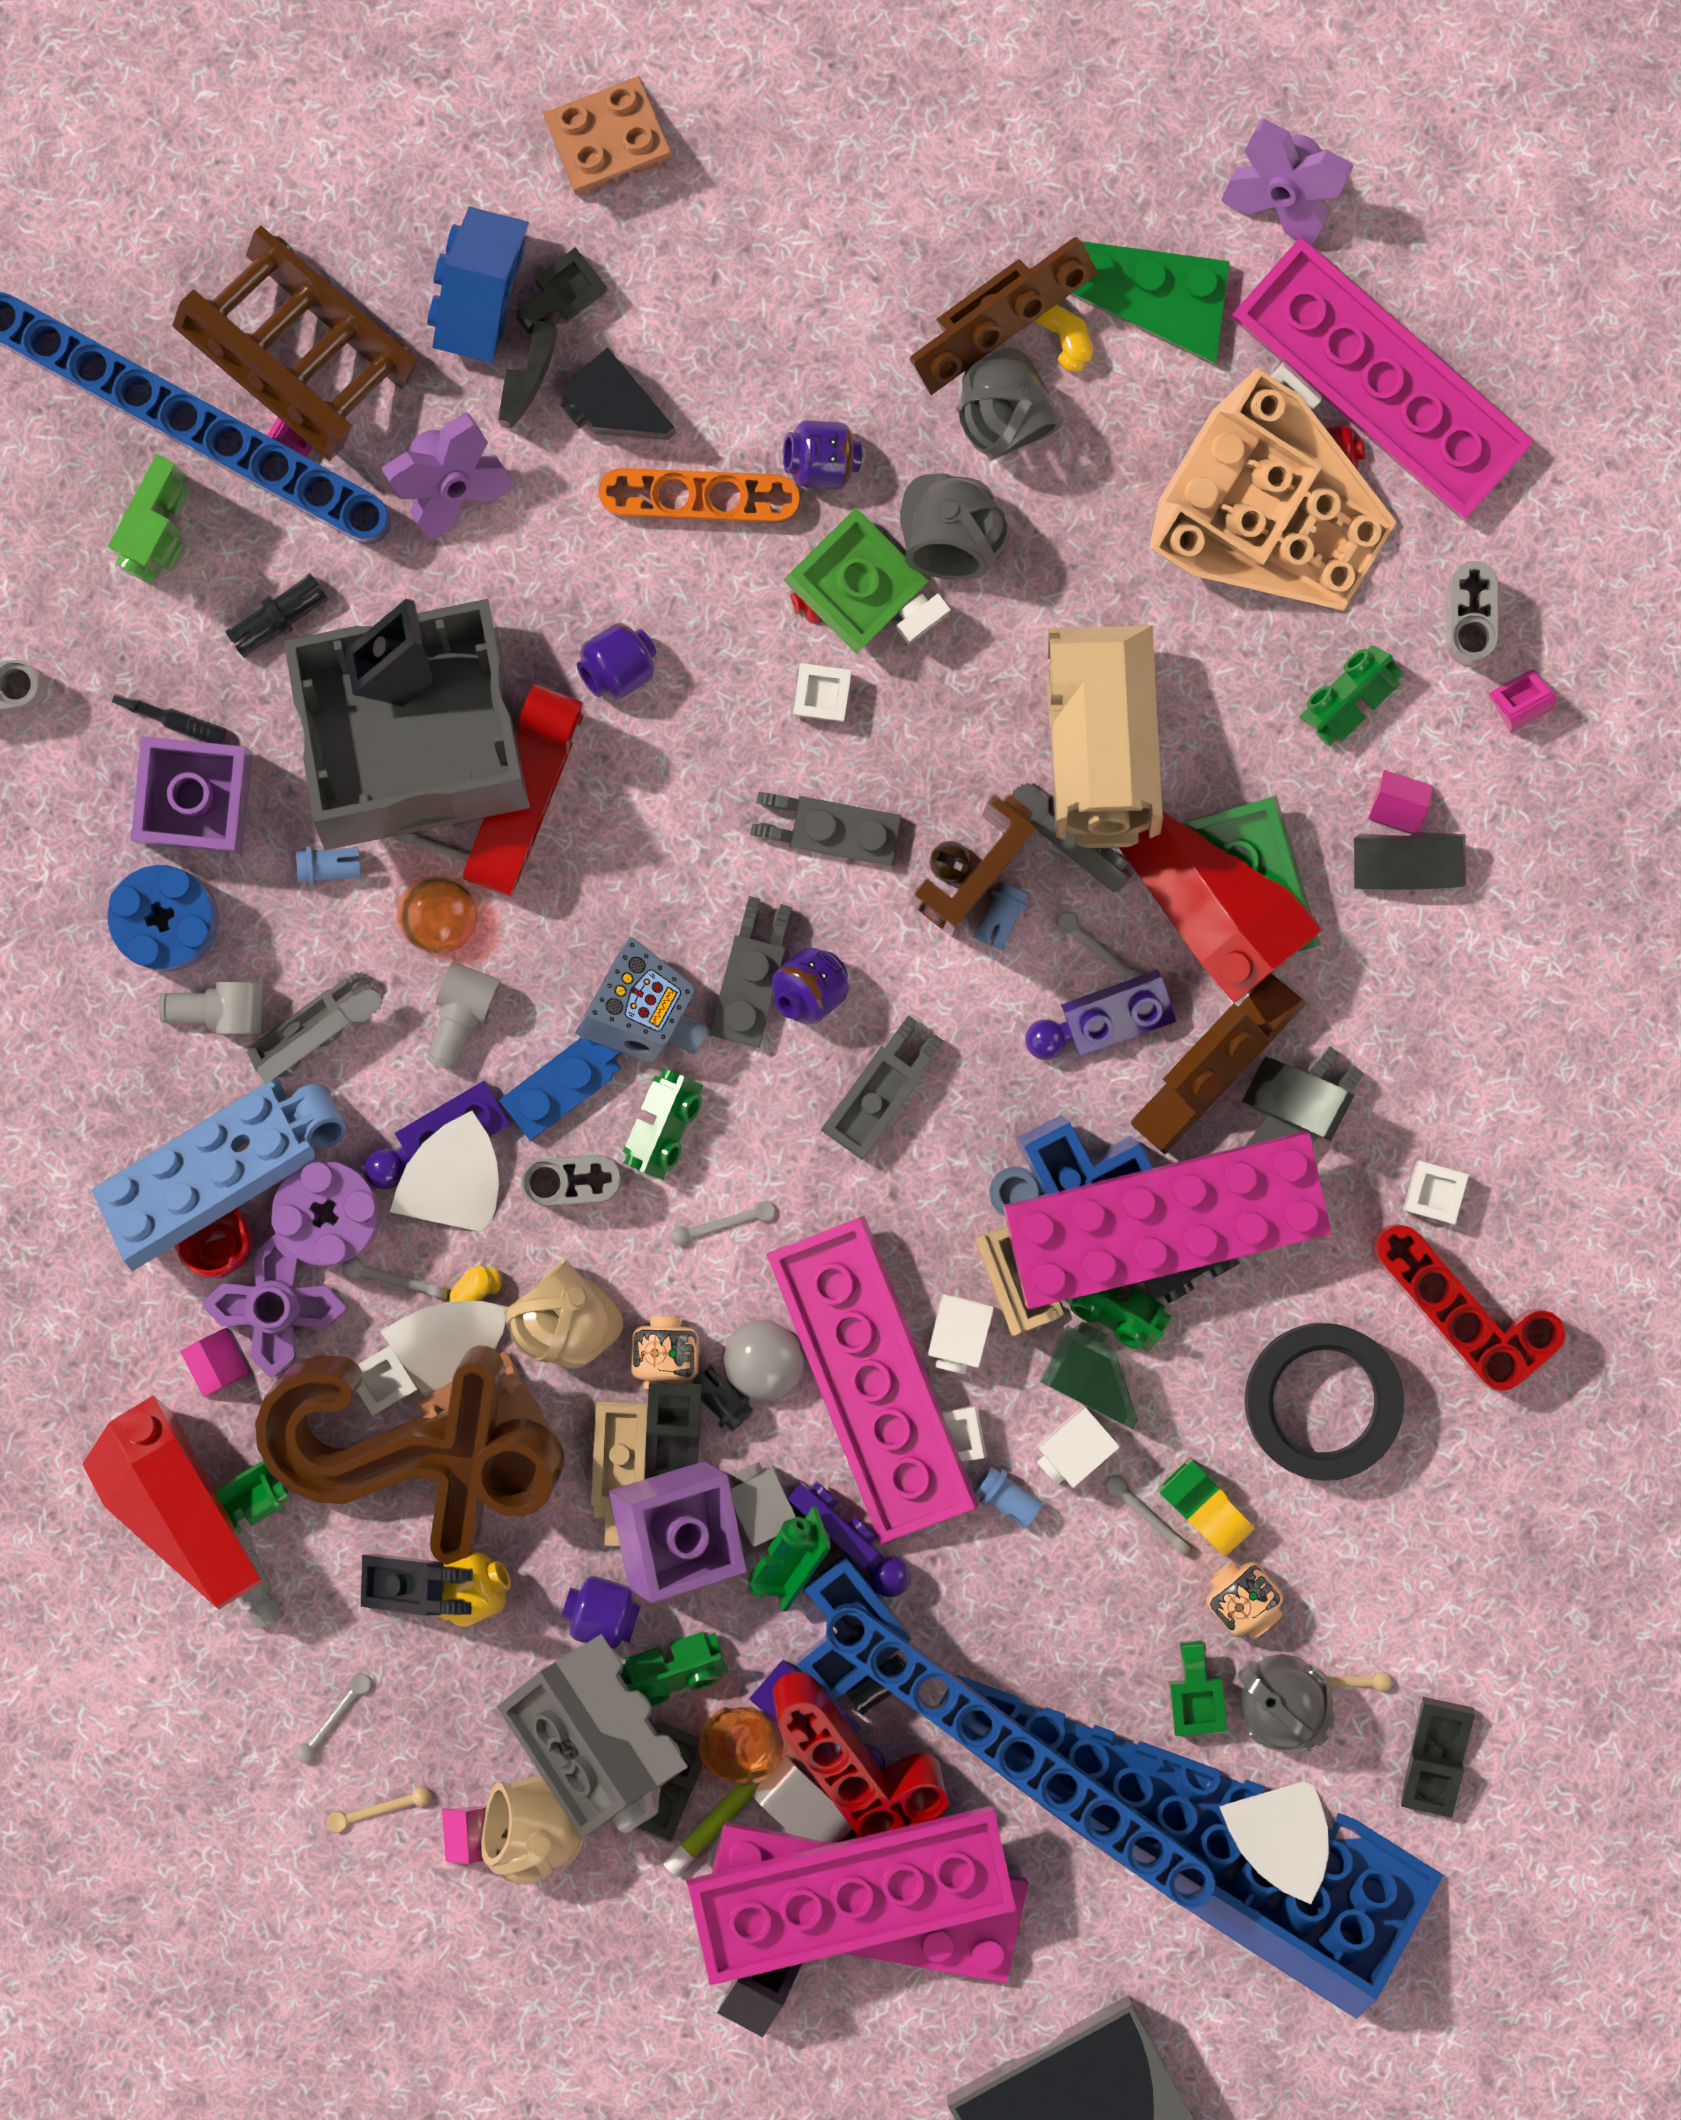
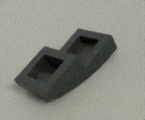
M534 320L527 372L506 369L498 418L501 427L512 428L530 406L542 385L555 347L558 332L555 323Z
M1415 832L1410 836L1359 834L1354 837V889H1440L1464 887L1466 885V834Z
M1265 1056L1241 1102L1258 1112L1286 1121L1300 1131H1307L1311 1135L1331 1142L1355 1095L1312 1074Z
M649 1381L645 1479L698 1463L701 1384Z
M1427 1697L1422 1698L1403 1786L1401 1807L1452 1818L1464 1773L1463 1760L1475 1717L1473 1707Z
M664 1723L659 1735L666 1734L676 1742L680 1750V1756L688 1767L661 1786L658 1813L635 1829L671 1843L712 1743Z

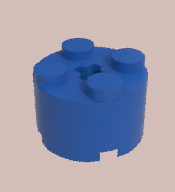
M168 865L147 866L129 874L110 895L107 915L110 935L120 952L140 966L160 971H175L189 967L205 955L215 939L219 923L216 901L209 888L189 872ZM159 906L175 913V917L168 920L170 929L167 931L162 927L153 926L152 919L158 916L157 908Z

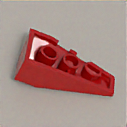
M1162 810L1161 834L1149 838V829L1138 833V843L1129 847L1118 848L1129 860L1135 872L1201 965L1232 1002L1235 1003L1251 992L1324 929L1289 888L1276 880L1272 881L1249 867L1248 863L1223 851L1207 841L1202 834Z
M152 1395L110 1421L82 1464L104 1507L217 1609H221L263 1583L259 1572L173 1412Z

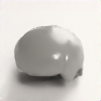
M758 1320L742 1324L727 1338L722 1360L727 1378L737 1390L752 1399L769 1401L784 1398L800 1384L806 1366L805 1355L801 1349L802 1345L791 1332L773 1321Z

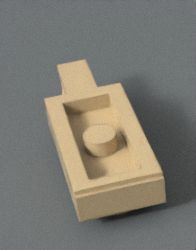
M596 1402L591 1506H594V1518L606 1519L604 1546L620 1547L609 1490L645 1480L648 1404Z

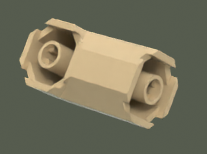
M1153 625L1048 628L1047 659H1051V663H1049V673H1047L1049 728L1051 730L1055 836L1066 841V832L1075 834L1076 845L1084 848H1106L1134 845L1138 843V833L1149 829V838L1161 834L1163 815Z

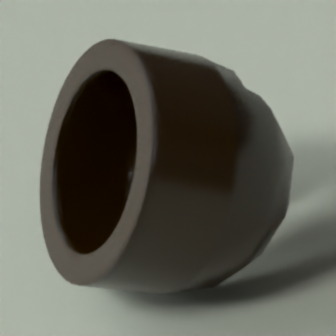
M946 841L940 843L931 853V871H933L932 873L935 874L936 878L938 877L943 882L954 883V881H960L970 869V854L958 842ZM940 852L963 861L964 864L961 871L937 861Z

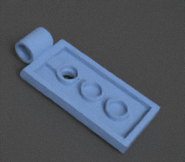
M276 1077L268 1084L264 1083L91 1189L126 1265L132 1271L136 1270L314 1161L315 1151L313 1148L326 1149L340 1142L346 1133V1125L328 1089L322 1084H308L298 1089L291 1098L286 1099L283 1093L284 1088ZM250 1141L249 1146L244 1151L237 1152L243 1144Z

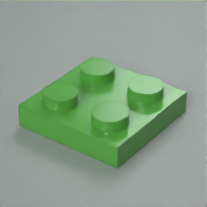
M857 507L783 579L856 654L929 582L923 574L908 566L905 562V556Z

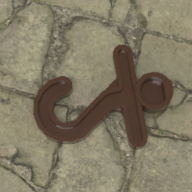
M481 1345L472 1347L467 1351L453 1376L447 1412L432 1418H417L345 1449L327 1446L313 1436L308 1426L307 1414L315 1411L338 1412L350 1404L361 1386L363 1376L359 1365L347 1357L317 1355L293 1364L275 1381L263 1399L255 1422L257 1449L269 1472L291 1492L317 1503L346 1504L411 1477L438 1481L430 1550L433 1556L439 1562H444L445 1565L467 1558L471 1553L481 1532L484 1504L491 1510L505 1516L524 1517L535 1513L548 1502L565 1466L564 1451L557 1437L545 1426L532 1420L512 1419L496 1427L504 1362L495 1349Z

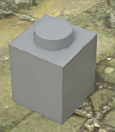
M757 1462L731 1475L735 1482L734 1485L730 1486L734 1510L752 1547L776 1537L786 1520L798 1517L792 1503L787 1499L788 1494L774 1465L763 1470L760 1462Z

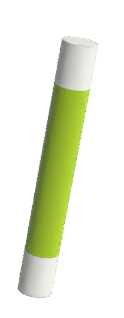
M769 1749L666 1859L663 1865L678 1878L721 1832L723 1821L730 1822L753 1798L751 1792L778 1765L781 1759Z

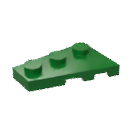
M1082 241L1095 265L1098 275L1070 294L1071 296L1124 322L1127 321L1215 366L1230 261Z
M1277 795L1182 822L1202 834L1207 841L1223 851L1248 863L1249 867L1272 881L1276 880L1289 888L1311 913ZM1318 935L1299 951L1320 945Z

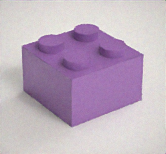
M141 736L130 840L139 844L242 854L253 751L244 746Z
M703 1461L609 1490L628 1587L647 1601L653 1603L747 1573L728 1475Z

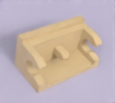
M1007 1226L974 1238L1011 1336L1046 1324L1064 1315L1059 1302L1032 1309L1026 1307Z

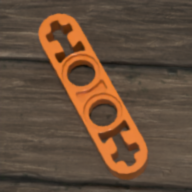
M619 468L605 474L600 481L598 489L599 498L605 510L615 516L632 518L776 524L793 518L800 504L799 489L795 483L788 477L778 474ZM618 479H627L629 488L645 490L643 479H654L650 490L653 508H642L644 497H629L626 501V506H617L615 497L607 496L608 488L617 487ZM669 481L681 482L688 489V501L679 509L666 508L659 500L661 487ZM721 483L732 484L740 492V502L731 511H720L710 501L712 490ZM746 483H757L755 494L759 495L771 494L772 486L780 485L784 495L792 496V502L783 504L781 513L771 512L769 503L754 502L756 513H745L749 500Z

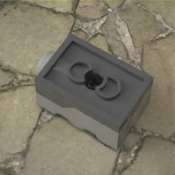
M602 1634L539 1671L497 1706L582 1839L611 1820L620 1832L629 1833L658 1813L661 1786L688 1767L680 1756V1750L676 1742L666 1734L658 1735L648 1720L652 1710L645 1695L637 1690H629L619 1674L623 1671L622 1660L618 1653L609 1647Z

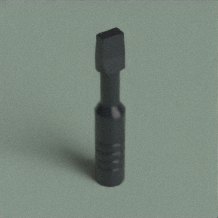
M115 694L112 699L113 703L123 706L133 713L160 721L165 728L206 743L222 744L227 731L224 727L172 708L164 710L141 700L129 699Z

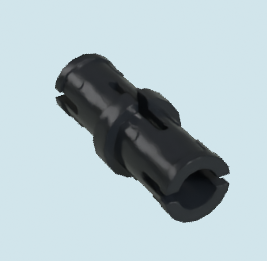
M308 573L305 578L275 599L268 596L261 601L263 604L262 608L231 629L225 630L233 643L249 632H252L251 636L235 646L243 658H246L249 653L279 632L286 635L293 630L291 627L292 623L323 602L329 601L321 588L305 599H302L304 594L319 585L311 573Z

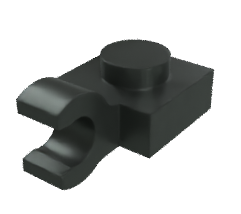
M575 247L535 277V283L542 292L515 312L517 314L516 319L528 334L533 332L534 320L545 322L556 311L567 323L607 292V286Z

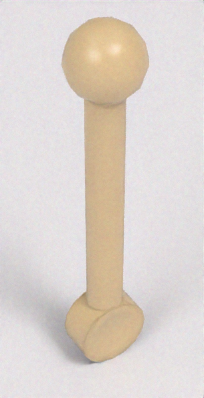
M1378 1672L1374 1677H1325V1680L1331 1687H1374L1378 1692L1388 1691L1393 1683L1391 1676L1386 1672Z
M418 1787L411 1795L347 1814L335 1811L328 1816L327 1826L332 1832L337 1833L343 1831L349 1823L414 1804L419 1807H425L431 1802L432 1794L428 1788Z

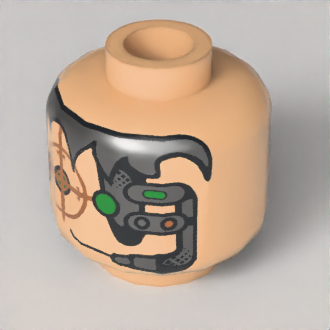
M651 1316L650 1326H641L633 1331L631 1373L638 1380H643L644 1389L649 1388V1381L685 1383L696 1378L699 1364V1335L692 1328L681 1327V1316Z
M1230 1561L1209 1579L1214 1588L1207 1597L1206 1605L1233 1637L1248 1635L1251 1640H1254L1282 1617L1283 1612L1279 1607L1283 1602V1593L1257 1562H1248L1238 1567L1233 1561Z

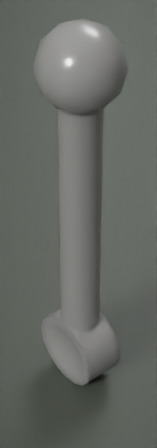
M410 833L397 835L395 840L467 862L470 855L468 851Z
M1065 912L1060 915L1057 920V927L1060 932L1064 934L1072 933L1123 975L1125 981L1144 975L1138 969H1130L1078 926V918L1075 914Z
M762 1201L753 1210L687 1229L683 1226H677L671 1231L670 1238L674 1245L679 1247L685 1246L691 1238L755 1219L764 1222L769 1221L775 1215V1208L770 1202Z
M357 1258L346 1261L344 1264V1273L350 1278L365 1276L443 1299L448 1297V1288L367 1267Z
M1110 1477L1106 1482V1489L1109 1494L1120 1496L1182 1555L1186 1556L1192 1550L1126 1488V1481L1122 1477Z
M359 1673L352 1677L350 1690L309 1742L300 1744L297 1747L296 1758L299 1762L307 1764L315 1759V1749L356 1697L369 1691L371 1681L367 1675Z

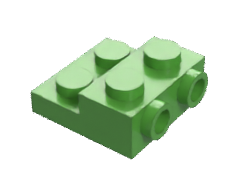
M158 454L154 457L107 546L119 556L115 563L116 565L148 584L152 583L155 576L159 577L163 568L169 571L172 570L182 553L184 543L178 541L182 531L167 519L169 512L175 516L180 512L190 492V488L184 485L188 476L175 463Z

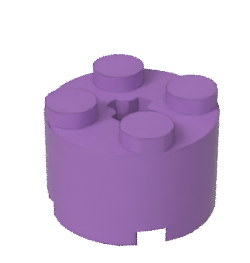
M318 1161L307 1164L284 1179L273 1200L271 1224L279 1241L294 1257L309 1264L320 1266L335 1265L359 1256L373 1242L380 1227L381 1206L376 1189L363 1172L343 1162ZM333 1200L336 1203L333 1212L339 1219L337 1223L326 1222L321 1226L317 1222L320 1213L315 1207L317 1203L328 1204Z

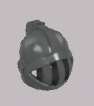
M1013 348L999 350L978 360L965 371L962 379L963 390L959 404L960 423L969 442L972 443L976 450L987 455L989 461L1044 439L1062 426L1063 420L1052 403L1044 382L1033 363L1020 350Z
M939 473L922 475L915 478L907 486L900 511V523L907 549L905 562L911 569L936 578L970 580L981 577L989 568L996 564V560L1003 554L1009 540L1008 523L1005 520V513L995 501L987 485L973 478Z
M1277 1654L1267 1656L1259 1662L1250 1661L1238 1673L1239 1680L1243 1684L1241 1701L1246 1732L1256 1743L1278 1752L1298 1753L1311 1751L1312 1747L1316 1745L1321 1746L1328 1739L1326 1732L1329 1728L1333 1729L1334 1725L1332 1687L1325 1680V1676L1314 1665L1308 1664L1296 1656Z

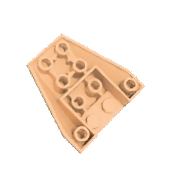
M1255 369L1211 412L1158 502L1149 549L1192 576L1344 611L1397 521L1303 398L1262 370Z

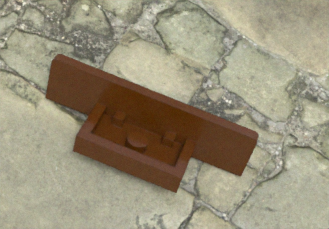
M1078 237L1072 238L1031 269L1019 258L939 316L936 320L943 333L910 357V362L926 391L933 395L978 360L984 358L1098 275L1095 265L1082 241Z
M1273 974L1268 976L1239 1006L1233 1003L1163 1078L1166 1084L1132 1119L1131 1125L1165 1155L1307 1003Z

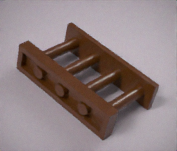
M260 225L254 231L246 253V257L252 263L213 300L205 299L193 289L180 301L172 327L330 462L343 449L352 428V424L346 420V416L386 377L402 390L409 382L418 359L412 355L410 349L402 340L388 335L297 257L291 246L283 238L273 236ZM269 276L292 296L253 334L244 333L228 319L227 315ZM309 310L331 330L292 368L284 367L267 352V349ZM348 343L370 364L332 402L324 401L307 387L306 383Z

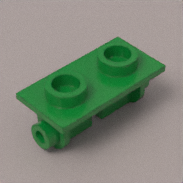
M1373 645L1368 649L1359 650L1346 661L1344 665L1345 672L1331 686H1323L1311 695L1307 701L1308 708L1299 718L1316 728V735L1327 746L1330 747L1335 741L1342 743L1366 719L1355 704L1362 699L1370 709L1375 710L1400 686L1397 680L1404 674L1391 661L1393 659L1391 654Z
M663 1068L660 1077L654 1076L641 1109L656 1115V1120L651 1125L636 1119L622 1151L627 1154L623 1163L663 1180L666 1172L673 1169L680 1158L682 1147L679 1141L687 1123L692 1122L699 1113L702 1103L700 1092L703 1084Z
M1123 1286L1064 1300L1070 1304L1071 1311L1079 1318L1088 1322L1098 1321L1113 1330L1114 1336L1123 1345L1132 1349L1142 1348L1147 1352L1162 1338L1163 1330L1172 1317L1164 1311L1165 1305L1157 1302L1135 1287L1125 1302L1117 1298Z
M264 1460L215 1489L238 1534L242 1533L238 1522L241 1519L246 1518L247 1522L253 1526L276 1511L285 1509L283 1503L291 1499L288 1493L289 1490L269 1472Z
M813 1506L804 1519L795 1517L786 1520L768 1548L769 1556H763L748 1575L749 1591L759 1598L778 1596L782 1612L788 1611L830 1550L829 1534L824 1529L817 1506Z
M701 1631L669 1643L675 1661L665 1663L659 1646L626 1657L623 1671L619 1675L629 1690H637L643 1693L652 1707L667 1701L670 1698L669 1693L688 1686L690 1690H702L711 1687L719 1681L718 1676L728 1673L729 1670L720 1653L722 1651L716 1633L705 1635V1632Z

